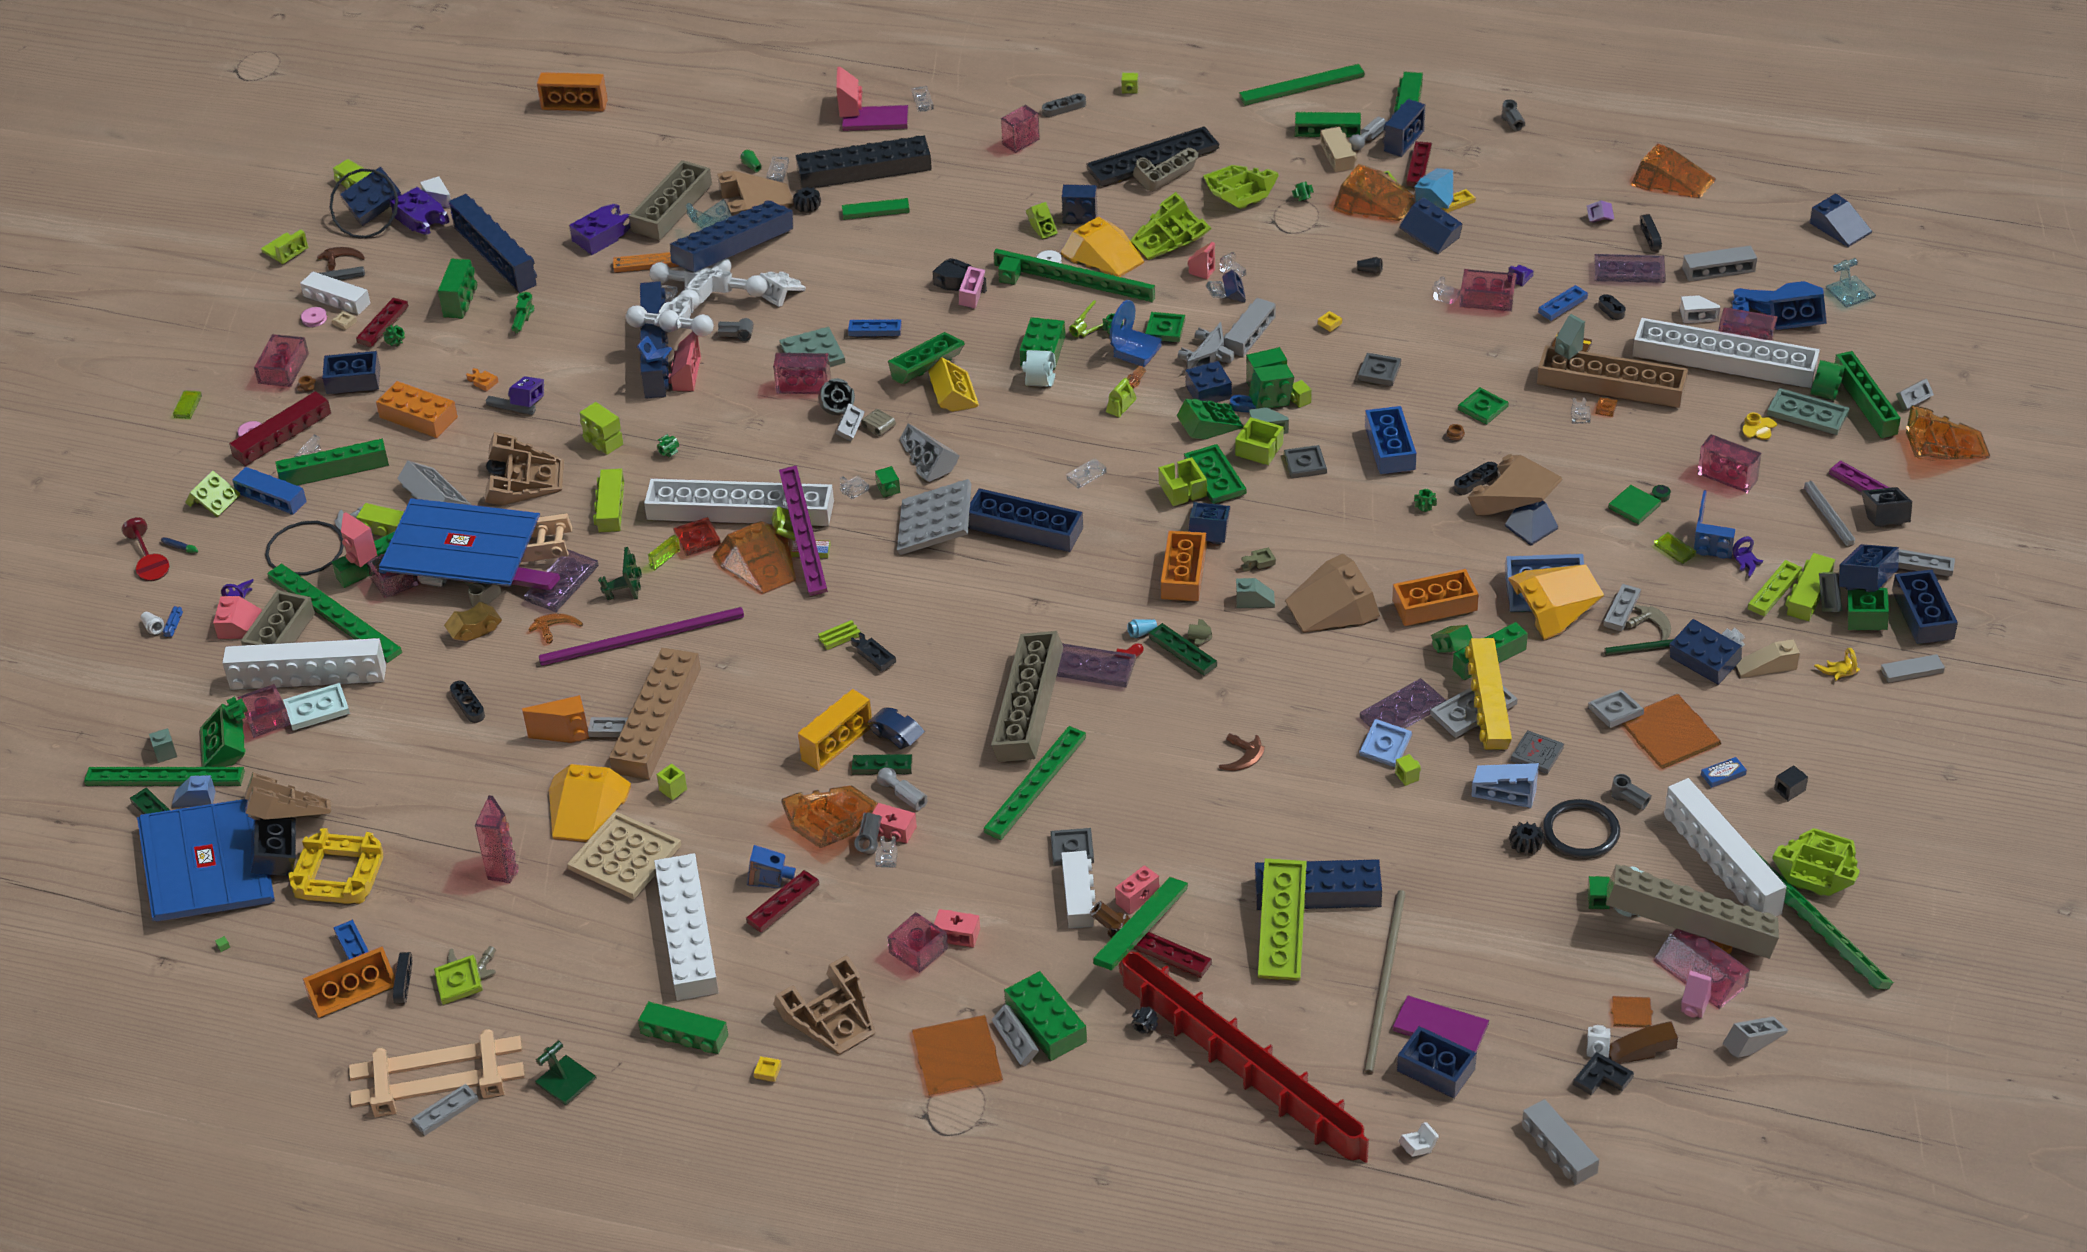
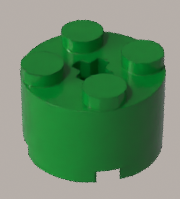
M1820 360L1810 394L1835 401L1842 379L1840 376L1843 375L1845 366Z

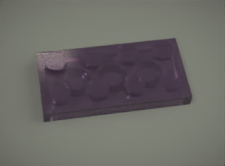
M1594 255L1595 281L1665 283L1664 256Z
M567 549L569 555L559 557L546 571L558 573L561 579L551 590L531 587L524 595L525 601L557 612L599 566L598 560Z
M1062 643L1064 648L1056 677L1127 688L1136 662V655Z
M1420 678L1361 711L1360 718L1369 727L1377 719L1406 729L1429 716L1431 709L1445 702L1446 699Z

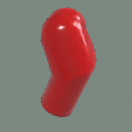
M1135 643L1127 650L1117 648L1115 656L1116 658L1134 660L1143 653L1144 647L1140 643Z

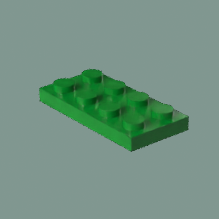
M1218 444L1184 453V459L1192 457L1207 479V496L1212 504L1247 494V488Z

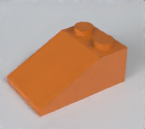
M580 695L522 708L528 738L567 743L590 739Z

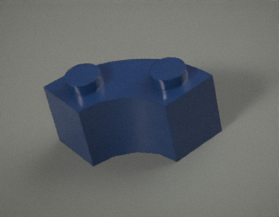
M882 708L867 722L872 732L879 738L889 739L899 749H903L913 744L925 732L910 716L904 717L897 713L898 710L894 708Z

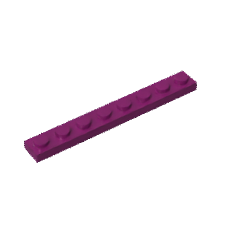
M797 465L779 469L809 596L826 593L828 590Z

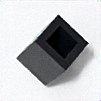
M1793 765L1776 776L1774 790L1784 799L1790 801L1806 791L1808 776Z

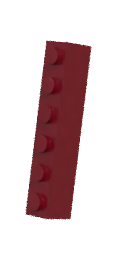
M316 391L230 442L229 446L232 457L244 466H247L332 414L329 401Z

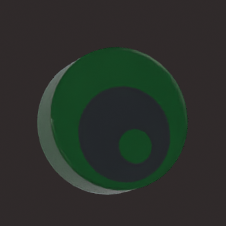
M1656 485L1652 488L1651 495L1661 500V502H1665L1670 499L1671 490L1665 485Z

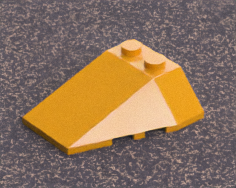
M1099 216L1075 229L1061 250V255L1073 263L1081 262L1086 264L1088 268L1093 266L1099 268L1100 272L1118 277L1144 264L1143 258L1124 231Z
M1586 564L1526 570L1508 578L1516 594L1522 593L1535 615V626L1543 640L1561 634L1568 625L1575 622L1582 613L1588 611L1604 597L1602 590Z
M570 764L554 775L549 788L553 839L587 842L616 811L620 804L626 802L631 783L607 767Z

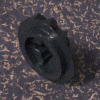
M488 460L486 463L488 474L493 476L500 475V477L505 474L506 462Z

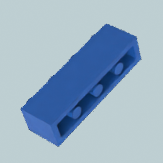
M245 467L232 479L234 488L240 492V495L292 515L307 502L304 489L300 486Z

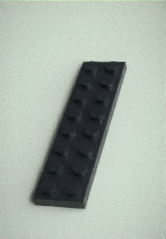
M1203 126L1086 163V169L1100 186H1104L1132 177L1136 162L1140 158L1148 159L1156 167L1187 148L1195 149L1198 155L1219 149V142Z

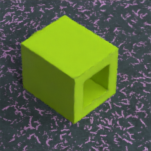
M672 763L656 774L659 791L671 800H674L687 790L685 773Z

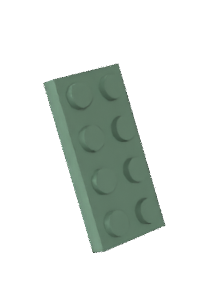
M1781 388L1777 391L1767 410L1768 416L1838 435L1849 414V407Z

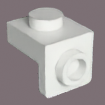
M1601 1025L1588 1027L1587 1056L1592 1057L1598 1052L1608 1058L1610 1029Z
M1425 1122L1421 1124L1418 1132L1404 1134L1398 1142L1411 1156L1431 1153L1439 1136Z

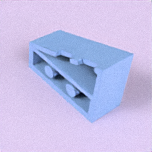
M1539 763L1478 765L1472 782V797L1532 808L1537 788Z

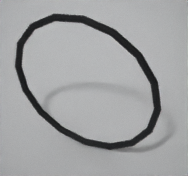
M361 168L349 172L336 183L331 193L329 209L332 220L341 232L353 238L367 239L379 235L391 225L397 213L398 196L395 186L390 179L375 169ZM359 172H374L385 178L392 187L395 197L394 212L389 222L378 232L369 235H354L344 230L336 221L332 208L334 194L340 183L350 175Z
M318 520L301 521L288 525L275 533L268 542L265 552L268 564L273 569L277 567L271 562L269 557L270 546L274 540L288 529L303 524H320L330 527L338 533L341 545L339 552L332 560L334 561L343 553L344 545L342 543L341 531L332 524ZM332 561L318 569L295 573L299 576L317 573L332 565Z

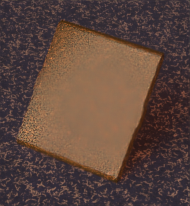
M1679 694L1643 707L1644 715L1621 723L1639 746L1648 753L1661 769L1722 744L1721 740L1703 722V719L1693 711Z
M985 1015L912 1030L918 1053V1064L923 1072L928 1095L1003 1080L996 1055V1045L994 1040H992Z

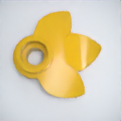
M1752 412L1745 417V425L1742 430L1748 438L1756 436L1758 439L1768 440L1771 438L1770 429L1776 427L1777 423L1771 418H1762L1760 414Z

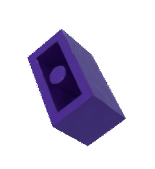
M526 376L521 378L509 388L510 404L532 406L544 396V379Z

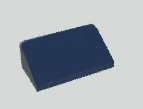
M1234 270L1225 273L1222 279L1226 297L1243 303L1246 302L1242 279Z

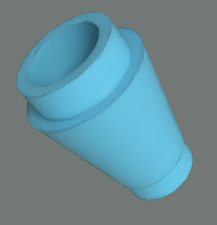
M1133 619L1127 624L1130 637L1135 638L1148 634L1157 627L1155 619Z

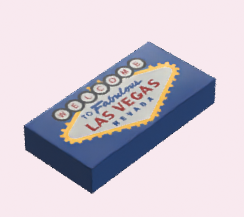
M1737 757L1701 770V776L1711 788L1742 777L1747 773V769Z

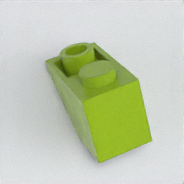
M1047 202L1025 210L1031 227L1041 239L1058 234Z

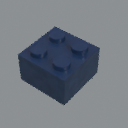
M1063 184L1061 196L1063 224H1086L1097 218V185Z
M1219 361L1185 370V386L1193 399L1218 403L1229 400L1232 397V382Z

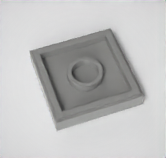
M1622 689L1588 702V708L1609 728L1644 715V709Z

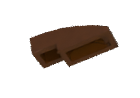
M1672 1021L1640 1029L1610 1043V1059L1618 1064L1655 1058L1656 1052L1677 1049L1678 1036Z

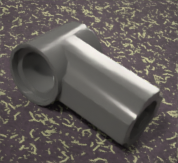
M1511 99L1505 100L1502 104L1501 117L1508 122L1512 129L1519 131L1525 126V120L1517 109V102Z
M743 318L739 322H719L718 336L737 337L741 341H748L751 339L754 323L747 318Z
M1617 774L1614 776L1611 796L1618 801L1626 800L1637 808L1644 810L1650 802L1652 795L1632 784L1628 775Z
M872 813L863 814L860 832L855 839V847L858 851L866 855L874 854L877 851V837L882 816ZM869 840V847L864 849L863 843Z

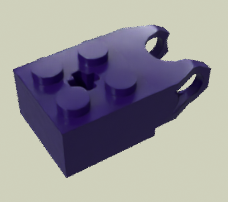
M413 188L398 196L397 213L394 218L410 230L428 235L431 233V224L439 223L445 225L450 223L449 216L442 205L420 188ZM395 199L390 201L392 212H394Z
M618 204L603 206L569 225L571 239L586 252L594 255L619 241L618 238L631 228L630 222L627 225H623L630 214L620 215L621 211ZM616 208V212L612 214L611 211Z

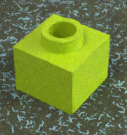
M1122 73V94H1138V73Z
M1303 380L1293 383L1291 402L1295 403L1299 408L1310 404L1312 389Z
M1410 754L1396 759L1395 774L1405 786L1419 781L1421 766L1417 760H1414Z

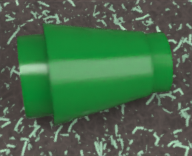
M747 149L741 153L740 159L744 165L754 172H759L762 169V165L754 151Z

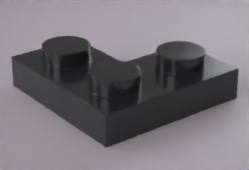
M1596 1052L1573 1079V1085L1590 1095L1596 1091L1603 1081L1623 1091L1634 1078V1072Z

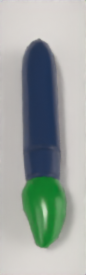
M167 537L161 538V542L168 546L187 551L188 553H198V549L194 545H188Z

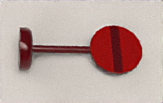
M141 517L131 518L122 525L121 530L125 537L129 539L137 538L145 555L137 562L136 573L145 581L159 580L168 573L170 568L169 561L161 554L148 553L141 537L148 529L147 522Z

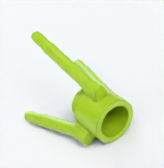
M1095 300L1069 326V331L1074 337H1079L1080 335L1085 337L1087 334L1103 328L1102 323L1086 330L1087 324L1083 321L1086 318V314L1096 303Z

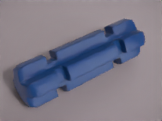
M174 606L165 624L166 626L162 631L165 637H172L174 635V630H176L183 614L180 606Z

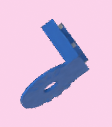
M1125 300L1118 307L1113 317L1109 336L1110 344L1113 347L1114 357L1145 367L1161 348V339L1132 329L1135 320V304L1131 300Z
M1704 490L1695 532L1693 553L1702 556L1709 555L1721 559H1731L1736 529L1702 524L1707 491Z

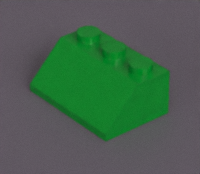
M221 704L200 727L202 767L231 766L245 755L243 719L238 722L235 718L230 720L224 709L227 706L225 704Z

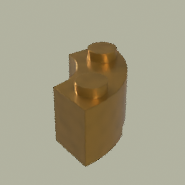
M479 602L467 611H454L444 626L453 639L467 641L494 631L502 619L492 606Z

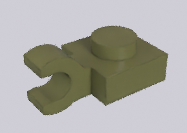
M1269 547L1251 551V556H1243L1241 558L1244 563L1241 565V568L1245 572L1251 570L1254 566L1260 569L1276 565V558Z

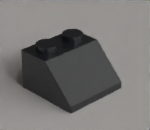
M1898 487L1862 490L1867 518L1875 526L1884 527L1888 524L1902 525L1903 523L1911 522L1913 501Z

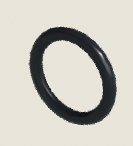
M1570 799L1553 806L1546 814L1542 827L1545 838L1555 850L1564 855L1582 859L1595 858L1609 852L1617 844L1621 832L1619 821L1614 813L1606 806L1588 799ZM1588 809L1602 815L1608 821L1610 835L1606 842L1600 846L1587 849L1574 848L1562 843L1555 836L1553 822L1564 811Z

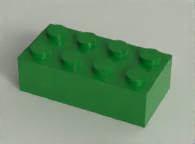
M1041 971L1004 989L1005 1005L1011 1007L1026 1032L1050 1061L1087 1043L1086 1025Z

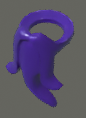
M1746 536L1740 538L1734 544L1733 556L1741 565L1740 571H1744L1745 567L1749 569L1748 576L1751 577L1756 565H1761L1764 560H1759L1752 553L1754 540ZM1750 542L1749 547H1740L1743 543Z
M254 579L243 582L238 586L226 584L221 589V595L240 596L245 599L246 595L252 591V588L246 587L251 585Z

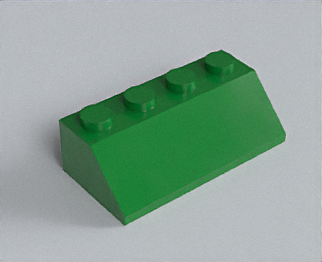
M943 332L888 360L892 380L900 384H906L911 379L922 376L925 372L929 371L941 357L951 361L960 354L965 345L964 341L947 332Z

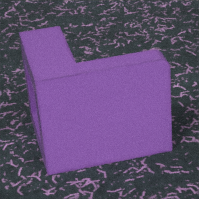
M1598 201L1587 205L1589 222L1594 223L1602 219L1614 220L1611 203Z

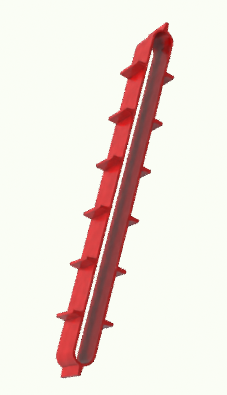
M1129 952L1120 961L1119 973L1123 976V985L1140 999V1009L1142 1007H1151L1174 1025L1175 1036L1183 1032L1208 1051L1209 1063L1218 1059L1243 1079L1244 1090L1253 1086L1279 1106L1278 1116L1280 1118L1288 1113L1315 1134L1314 1144L1316 1146L1324 1141L1348 1160L1360 1159L1364 1163L1368 1162L1369 1139L1364 1136V1126L1344 1110L1343 1099L1334 1103L1308 1083V1072H1304L1299 1076L1272 1055L1271 1044L1266 1048H1262L1237 1028L1236 1017L1229 1022L1203 1002V992L1200 991L1193 995L1169 976V966L1166 965L1159 969L1137 952Z

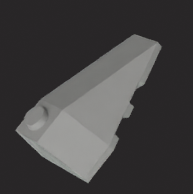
M909 423L900 437L906 452L911 456V462L917 467V473L929 482L950 473L960 457L956 452Z

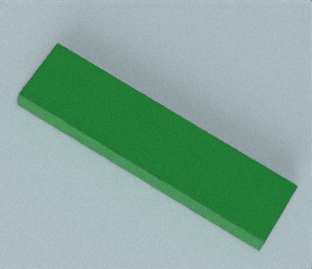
M908 198L845 204L842 205L843 220L910 213Z

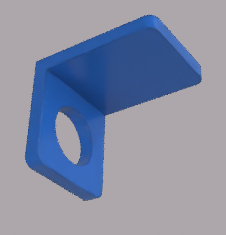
M648 336L644 337L637 345L647 363L662 361L672 350L671 347L657 350ZM645 343L650 347L649 353H646L644 350Z

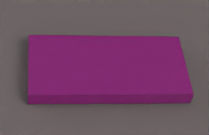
M908 105L864 106L862 110H859V116L843 117V131L908 129Z
M1407 995L1393 1025V1031L1411 1037L1418 1026H1421L1477 1053L1489 1026V1020Z

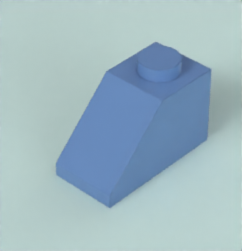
M211 775L190 776L175 790L172 806L195 807L213 804L216 791Z

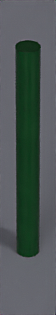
M1674 639L1606 647L1604 652L1605 655L1667 648L1670 647V643Z

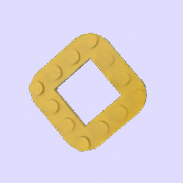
M322 828L319 833L309 838L305 836L302 841L303 850L294 872L289 873L294 896L298 899L313 901L363 903L365 897L372 889L384 857L382 845L374 837V834L366 832L364 837L329 834L327 828ZM324 854L360 857L353 876L348 877L347 882L315 880Z

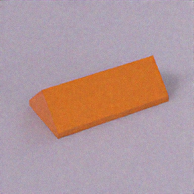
M383 946L303 978L308 998L318 1018L394 987L395 976Z

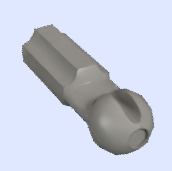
M1378 116L1361 130V135H1353L1349 139L1352 150H1361L1365 145V140L1371 141L1381 133L1386 120Z
M882 768L878 772L877 781L881 786L893 787L895 795L915 810L920 811L921 808L925 807L928 802L927 795L907 780L899 781L896 779V773L893 769Z

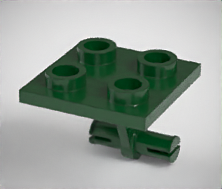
M624 547L623 576L607 582L604 576L598 579L601 585L600 590L605 594L607 600L614 598L612 591L628 587L634 600L638 599V593L641 590L640 578L642 577V571L640 567H637L635 555L631 554L628 547Z
M557 1040L551 1047H546L544 1053L535 1059L539 1066H542L547 1061L549 1065V1070L539 1077L535 1084L564 1105H567L596 1079V1075L567 1055L558 1061L555 1054L564 1045L561 1041Z

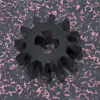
M801 187V190H796V193L793 194L795 209L799 210V212L805 211L806 213L818 210L821 205L819 190H815L814 187Z
M1528 821L1525 824L1519 822L1517 826H1513L1509 834L1512 849H1516L1518 854L1524 852L1525 855L1529 852L1535 854L1536 850L1540 851L1544 842L1542 827H1537L1536 823L1529 824Z

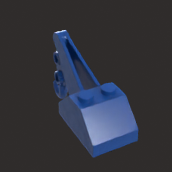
M1805 281L1786 283L1776 291L1738 288L1733 292L1734 301L1732 302L1733 316L1738 322L1729 324L1727 321H1724V325L1727 328L1736 329L1742 327L1745 319L1749 316V307L1771 316L1773 330L1827 324L1823 288Z

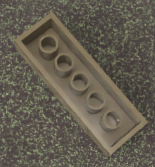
M681 160L629 215L631 232L661 240L712 185L710 168Z

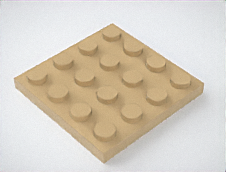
M615 811L567 863V867L570 871L635 899L656 875L654 860L671 858L682 846L681 840Z

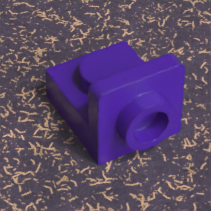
M1522 265L1517 267L1510 266L1508 268V281L1523 287L1533 277L1534 270Z

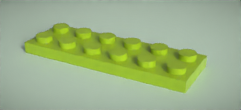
M1265 858L1258 978L1300 981L1307 861Z

